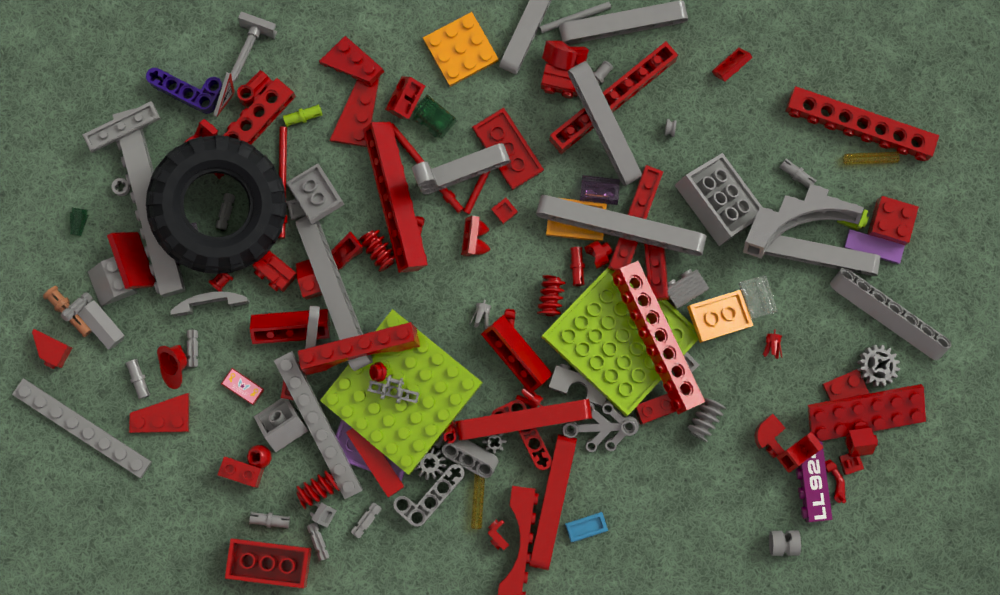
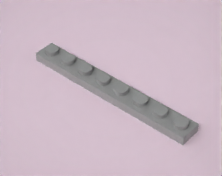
M293 351L275 359L274 362L344 499L361 492L363 488L301 370Z
M23 378L13 392V396L137 477L142 478L151 465L152 461Z

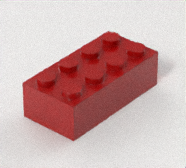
M231 538L225 579L306 588L312 548Z

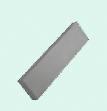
M150 101L83 134V137L93 153L161 118L153 102Z

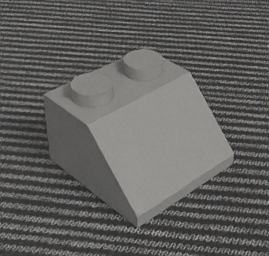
M114 257L101 261L88 271L101 307L137 293L136 288L125 289Z
M281 398L254 416L264 438L275 452L286 447L308 431L305 423L289 399Z

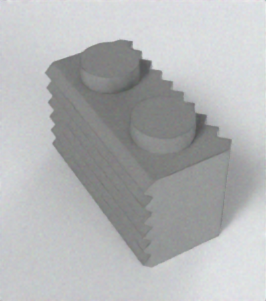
M691 269L681 275L682 279L677 282L675 279L668 282L669 302L676 310L709 289L697 269L693 272Z

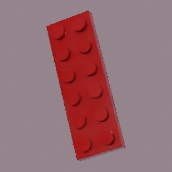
M922 384L807 405L810 432L819 441L846 437L849 430L872 428V431L926 422L925 396Z

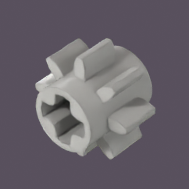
M504 433L487 436V439H483L482 443H488L485 448L486 451L490 448L493 449L494 454L496 449L500 448L503 451L502 443L507 442L506 439H501ZM498 437L499 444L496 445L494 443L491 445L490 438L496 439Z

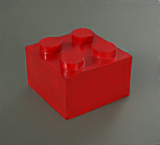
M881 196L876 201L867 234L907 245L910 242L919 206Z

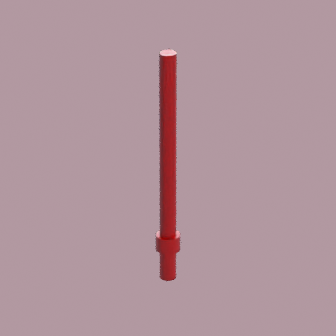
M392 123L395 138L417 164L425 162L394 123ZM447 188L439 190L443 195L442 198L447 203H450L458 214L464 210L455 199L456 196L451 190L449 191Z
M281 126L279 127V176L285 188L286 199L287 127ZM287 215L284 220L282 231L278 239H285V224H287Z

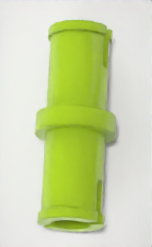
M317 104L310 108H300L297 112L283 115L286 127L300 122L306 123L307 120L323 116L320 105Z

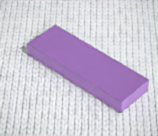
M851 229L848 230L844 248L880 255V259L900 264L905 245Z

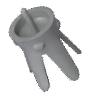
M486 300L483 303H476V311L469 323H472L476 315L475 328L479 326L483 314L485 329L489 327L491 306L485 304Z

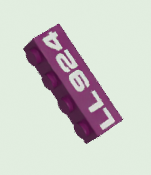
M821 449L796 468V477L798 480L800 479L801 487L798 488L799 498L803 499L801 516L805 519V522L833 520L824 451Z

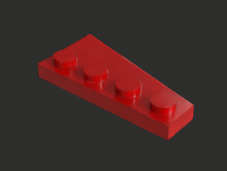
M380 77L371 85L357 79L330 138V142L367 147L363 129L373 119Z

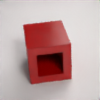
M872 428L848 431L845 443L850 457L872 455L876 446H878V439L873 434Z

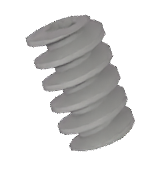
M705 398L704 403L706 405H700L699 407L702 412L697 411L695 413L699 419L693 418L691 421L694 425H688V429L692 435L707 443L708 441L704 436L712 435L708 429L716 428L712 422L719 423L720 421L716 416H723L724 414L720 409L726 408L712 399Z

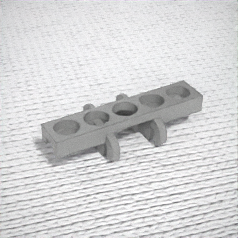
M389 375L388 378L386 377V384L371 380L369 382L370 385L367 391L382 394L381 399H384L386 395L398 398L396 403H400L401 400L413 403L418 402L420 393L403 389V378L397 380ZM390 383H396L398 387L391 386ZM372 385H378V390H373ZM392 388L397 389L395 396L390 393ZM403 392L407 393L405 398L402 397ZM415 394V400L409 399V395Z

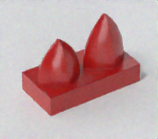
M470 216L465 219L461 252L463 256L481 255L490 251V247L485 242L477 239V236L484 235L489 231L487 225L480 221L478 216Z

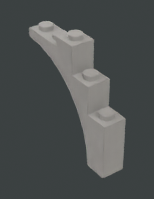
M811 184L804 201L785 195L779 212L769 208H759L745 241L743 253L762 259L767 248L778 236L799 224L817 220H840L859 224L864 207L828 196V189Z

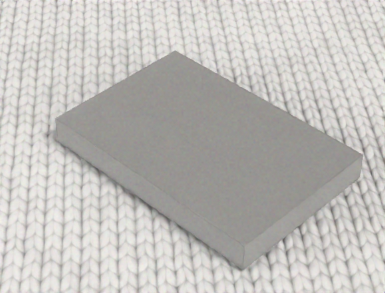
M319 163L286 182L311 224L345 205Z

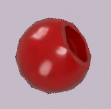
M264 445L253 446L247 454L249 465L261 469L267 467L272 459L271 451Z

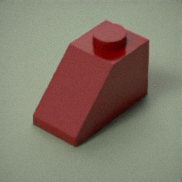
M310 260L296 263L297 280L302 297L308 300L321 296L322 292Z
M33 329L32 334L39 358L45 361L44 365L55 369V367L62 368L72 347Z

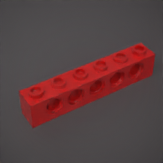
M278 78L274 81L271 80L266 85V90L253 99V104L240 113V118L227 127L228 131L223 136L238 138L252 145L296 97L294 92ZM270 97H277L274 103H268ZM259 110H263V111H264L263 116H261V117H256V116H255V114H256L257 111H259ZM245 124H251L250 130L243 131L242 129ZM213 173L219 179L224 175L220 173Z

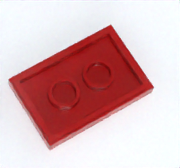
M119 232L108 234L107 238L125 289L153 287L155 279L151 274L150 264L139 233Z

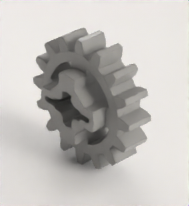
M873 345L871 348H866L865 353L859 355L862 360L857 361L861 365L857 370L863 372L861 378L866 377L867 384L873 382V387L878 385L883 387L886 386V383L891 384L893 382L892 379L898 377L895 372L900 371V368L896 367V364L900 363V361L894 359L897 354L891 355V348L884 350V345L879 347ZM883 362L878 369H875L879 363Z

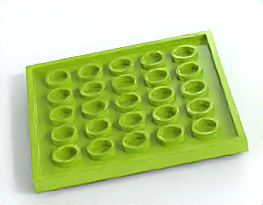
M607 268L551 325L541 338L627 417L661 381V378L655 370V365L646 351V346L638 334L634 321L630 318V312L622 301L621 293L614 284L612 273L615 271ZM667 300L658 301L684 356L699 340L694 325Z
M392 309L375 331L409 322ZM418 329L420 347L400 352L372 354L373 362L356 371L348 364L320 400L408 475L413 472L483 384L481 380ZM376 362H382L387 369V375L379 383L386 384V377L388 378L389 375L397 380L403 378V389L420 393L418 402L413 403L401 400L400 403H396L398 398L385 395V398L381 399L382 394L367 391L370 380L377 382L370 377V366ZM390 383L391 386L398 387V384ZM373 384L372 389L378 390L379 386ZM392 388L390 391L391 395L395 396L397 389ZM403 392L402 397L405 398L407 393ZM410 394L409 399L415 400L416 395Z

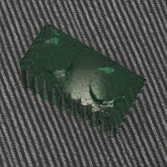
M426 95L413 110V115L415 116L413 119L422 126L424 124L429 128L428 132L435 138L439 136L442 139L456 123V118L429 95Z

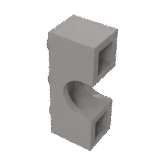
M565 364L556 365L548 389L566 395L570 385L580 383L586 389L585 399H589L596 406L603 407L606 397L579 372L572 371V367Z

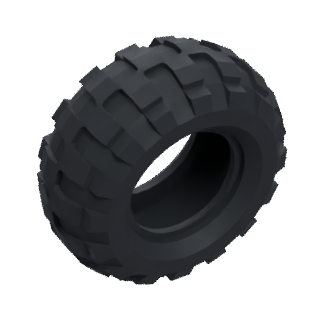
M201 136L175 147L156 167L150 179L146 195L147 219L158 244L178 263L203 273H231L257 262L267 254L277 241L286 218L285 188L272 162L251 144L229 136ZM220 173L228 175L238 181L247 194L249 201L247 219L240 229L224 237L204 235L189 223L185 215L184 196L188 187L197 178L206 174Z

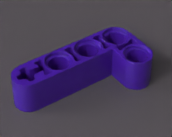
M151 68L146 73V79L153 88L204 114H210L215 110L223 85L219 78H208L200 90L159 68ZM159 76L163 83L158 79L153 80V78ZM171 84H177L174 90H169ZM214 84H218L219 88L215 91H212L211 87ZM188 92H193L191 98H185ZM205 100L210 101L207 107H202V103Z

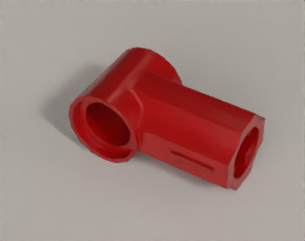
M260 70L248 83L238 88L237 96L243 106L250 107L253 104V99L265 90L266 85L271 81L266 73ZM245 93L251 94L249 98H242Z

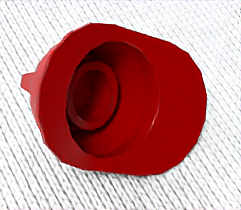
M180 345L173 347L160 346L157 350L162 378L169 388L178 389L182 383L181 371L187 366V357Z

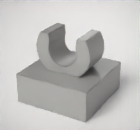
M322 502L320 504L315 503L318 509L315 513L310 512L311 520L324 527H328L337 510Z

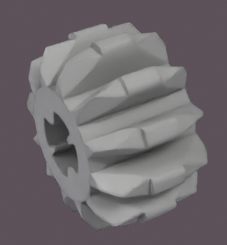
M434 447L421 460L420 465L414 469H422L418 474L420 477L426 472V480H429L430 473H432L434 480L437 479L436 471L440 475L443 474L439 467L446 468L445 464H440L441 461L446 460V457L438 458L442 451L439 450L434 454ZM433 458L435 460V462H433L435 466L433 468H426L425 465H427V463H425V461L427 459L432 460Z

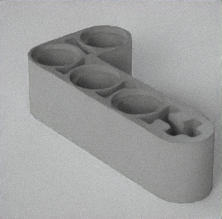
M459 464L451 465L417 505L406 496L397 497L393 504L394 509L411 525L416 527L422 526L462 481L465 475L463 467ZM459 468L461 476L459 478L455 476L452 479L455 482L452 486L444 477L447 475L450 478L453 474L451 470ZM442 482L447 483L449 486L448 491L444 494L438 491V485ZM429 497H433L436 501V505L431 509L425 506V500ZM401 499H405L408 502L407 509L403 511L399 510L397 506ZM415 512H420L423 516L422 522L418 524L412 520Z

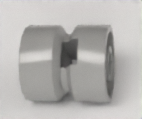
M789 530L786 533H783V531H770V555L783 556L786 553L788 556H800L801 537L799 530Z

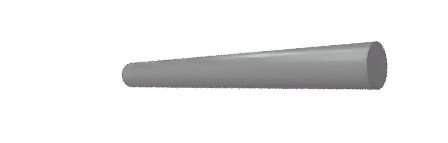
M609 1L539 26L541 33H545L558 28L564 22L583 19L611 9V4Z

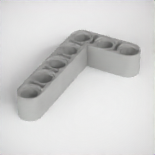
M500 143L431 169L428 162H421L414 165L412 171L423 195H427L510 163V159L505 145Z

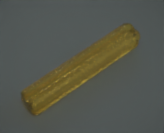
M898 152L851 153L843 155V163L845 165L898 163L900 160Z
M475 474L472 529L482 528L485 478Z

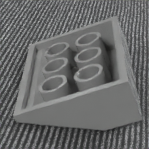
M723 153L686 174L675 184V187L718 246H721L752 225L759 208L762 207Z

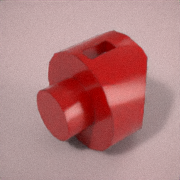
M596 240L584 247L586 254H590L595 258L596 269L609 263L608 255L612 254L613 251L608 242L601 245Z

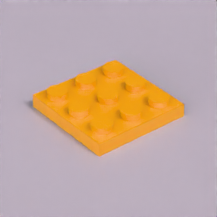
M472 12L423 37L427 48L449 87L499 61Z

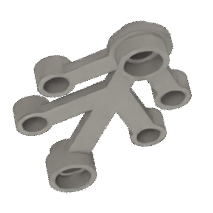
M606 401L603 404L602 410L605 414H610L617 421L616 423L608 421L595 410L594 404L590 402L592 418L598 423L577 424L573 421L567 422L563 426V434L568 438L575 437L578 432H599L593 439H589L586 442V449L589 452L596 451L597 446L611 431L619 432L613 438L606 440L605 448L608 451H614L617 444L626 435L632 436L639 429V423L634 417H624L614 408L610 401ZM610 405L612 409L606 410L605 406ZM631 423L633 427L627 428L626 424ZM572 425L574 430L571 431L567 427ZM612 442L615 446L609 447L607 444ZM593 443L595 444V447L590 448L588 444Z

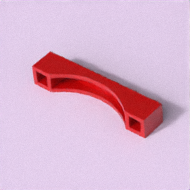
M409 322L299 350L298 356L301 370L310 375L326 371L335 365L358 357L420 347L417 328Z
M512 486L509 506L518 522L520 547L513 568L506 578L499 583L498 595H526V592L522 591L523 583L527 584L528 572H525V566L530 564L531 552L527 551L528 544L533 542L534 534L530 532L531 524L535 525L536 513L532 512L533 505H537L539 493H535L533 488Z

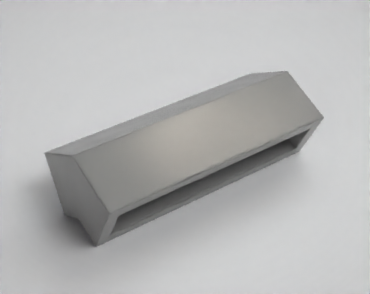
M94 300L84 306L78 313L79 317L108 350L115 348L124 340L125 335Z

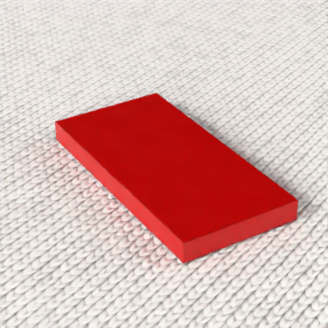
M505 108L500 109L472 127L484 148L491 147L495 143H503L505 145L510 163L499 167L498 170L511 190L516 189L544 171Z

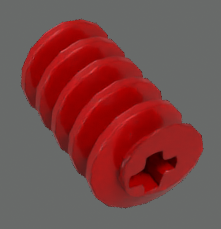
M380 229L372 230L363 235L358 241H363L362 246L367 248L366 253L372 254L370 259L376 260L374 265L376 267L381 266L378 271L382 272L394 264L395 256L390 255L393 251L392 248L386 249L389 243L381 242L385 237L377 236Z
M543 275L542 278L547 281L541 283L545 288L541 289L540 293L544 296L539 297V301L542 304H538V308L542 311L537 312V314L549 317L561 315V312L557 311L556 308H560L562 305L557 301L564 298L559 293L565 291L560 288V285H565L566 282L556 276Z
M325 470V477L323 478L318 474L317 482L311 478V485L303 482L304 489L296 486L297 496L304 509H306V503L313 506V499L316 502H320V495L326 499L327 492L333 495L334 488L340 491L332 474Z

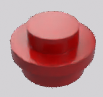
M376 362L370 366L369 374L371 379L377 382L385 379L387 369L382 362Z

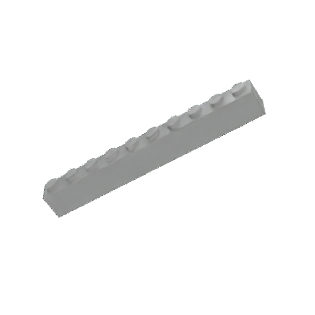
M134 109L113 114V119H116ZM142 128L117 140L116 143L119 150H122L121 162L123 167L127 168L126 180L128 185H131L133 191L130 193L133 203H136L138 209L135 210L137 220L141 221L142 228H140L142 239H145L147 243L145 252L152 262L149 265L150 271L156 277L157 282L154 283L155 290L162 297H168L185 292L186 289L179 263L170 257L158 244L147 219L146 195L154 169Z

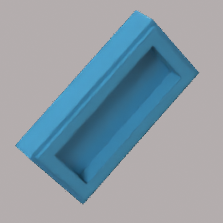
M602 512L565 524L570 542L608 531Z

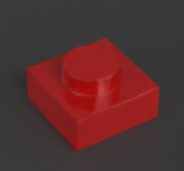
M504 198L491 209L503 225L518 213L507 198Z

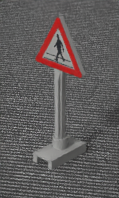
M241 11L238 17L239 25L249 30L248 37L231 73H226L213 116L218 117L235 93L233 84L238 78L259 35L262 34L275 39L277 34L275 23Z

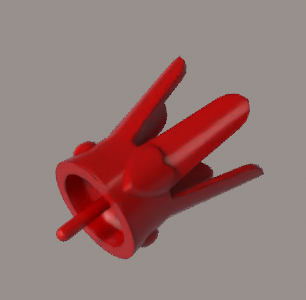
M775 329L774 334H767L766 346L762 355L766 357L771 348V354L778 359L779 350L782 357L780 344L782 335L776 334Z
M525 387L521 390L525 397L517 395L515 398L529 405L530 408H537L538 405L543 407L540 404L543 398L534 391L530 393Z

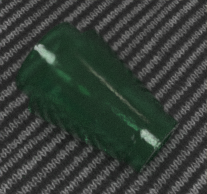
M72 207V212H70V234L82 236L89 216L87 215L88 210Z

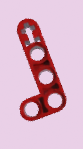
M513 400L495 409L491 415L499 412H512L511 408L514 404L521 405L523 410L527 408L521 400ZM531 428L528 432L518 431L534 466L541 471L547 470L552 460L537 428ZM537 439L540 444L539 448L531 449L528 445L529 441ZM543 449L544 452L540 454L543 459H548L546 467L538 465L537 462L540 459L538 455L534 457L532 453H537Z

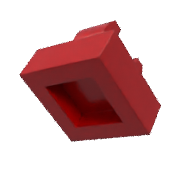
M848 453L838 457L844 475L864 469L860 456L850 457Z

